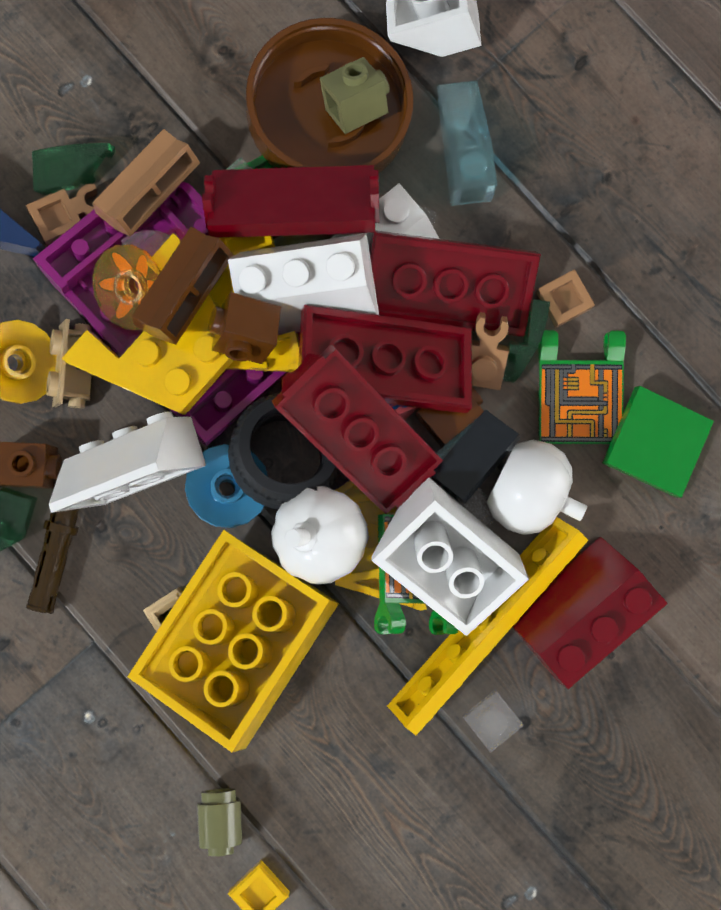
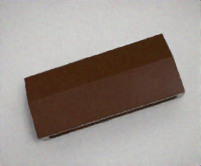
M191 226L132 314L134 325L157 339L176 345L227 267L228 259L234 256L220 238L205 235Z

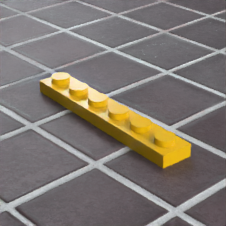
M556 516L554 522L541 531L520 555L529 580L467 636L461 631H458L456 634H450L391 700L387 707L405 728L416 736L431 721L445 702L461 687L475 668L490 654L497 643L588 541L578 529Z

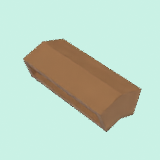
M163 129L92 202L95 212L115 230L131 237L200 162L187 143L177 140Z

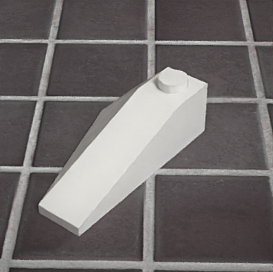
M387 0L386 2L387 32L392 42L441 57L482 46L477 0Z

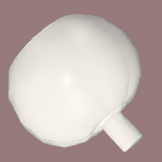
M537 440L520 442L513 447L487 500V505L496 521L507 530L523 535L540 533L554 522L560 512L581 521L587 509V505L568 497L573 477L572 466L565 453L550 443Z
M316 486L317 491L306 488L295 498L284 502L276 512L275 524L271 531L272 544L279 557L281 566L292 576L313 584H327L350 574L363 558L369 536L367 523L358 504L341 492L325 486Z

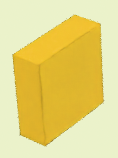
M262 860L251 868L228 892V895L242 910H275L290 894V891Z

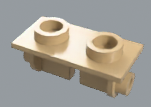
M65 319L59 325V330H52L50 354L57 355L55 371H49L46 395L53 397L52 407L60 406L63 404V399H67L68 407L84 409L86 401H90L92 374L76 369V367L66 363L61 358L86 330L92 331V326L78 323L75 324L74 330H70V319Z

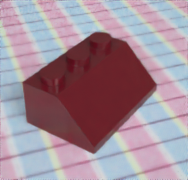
M598 537L564 567L512 628L557 682L566 689H569L668 603L639 569L602 537Z

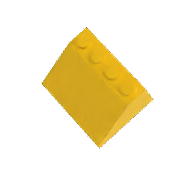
M223 530L127 677L231 753L246 749L339 603L305 580L292 576L280 564L226 530Z

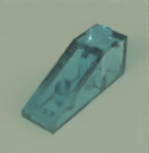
M469 81L437 85L436 90L451 206L490 202L497 188L492 142L478 82Z

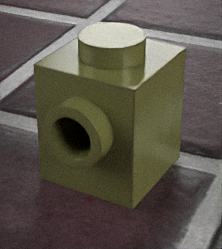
M364 57L320 77L325 110L345 134L388 113L386 94L389 93L388 81L383 72L379 69L375 70Z

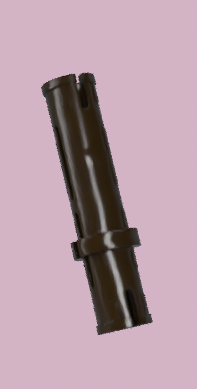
M79 509L53 512L50 514L49 520H45L43 529H46L44 543L34 575L31 593L26 604L27 609L40 613H54L56 597L61 584L69 546L71 545L72 537L77 536L79 527L75 526Z

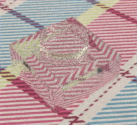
M496 690L492 691L462 716L490 753L524 726Z

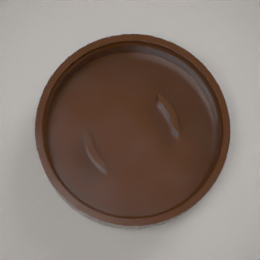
M309 19L290 25L278 32L257 54L247 79V121L256 147L274 168L374 165V170H378L379 174L393 161L403 145L413 112L411 80L398 53L374 31L355 22L343 19ZM364 57L375 70H381L388 81L389 93L386 94L388 113L345 134L325 110L320 77Z

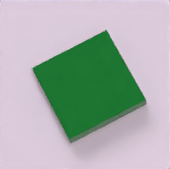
M642 386L634 387L602 463L675 498H682L714 421Z

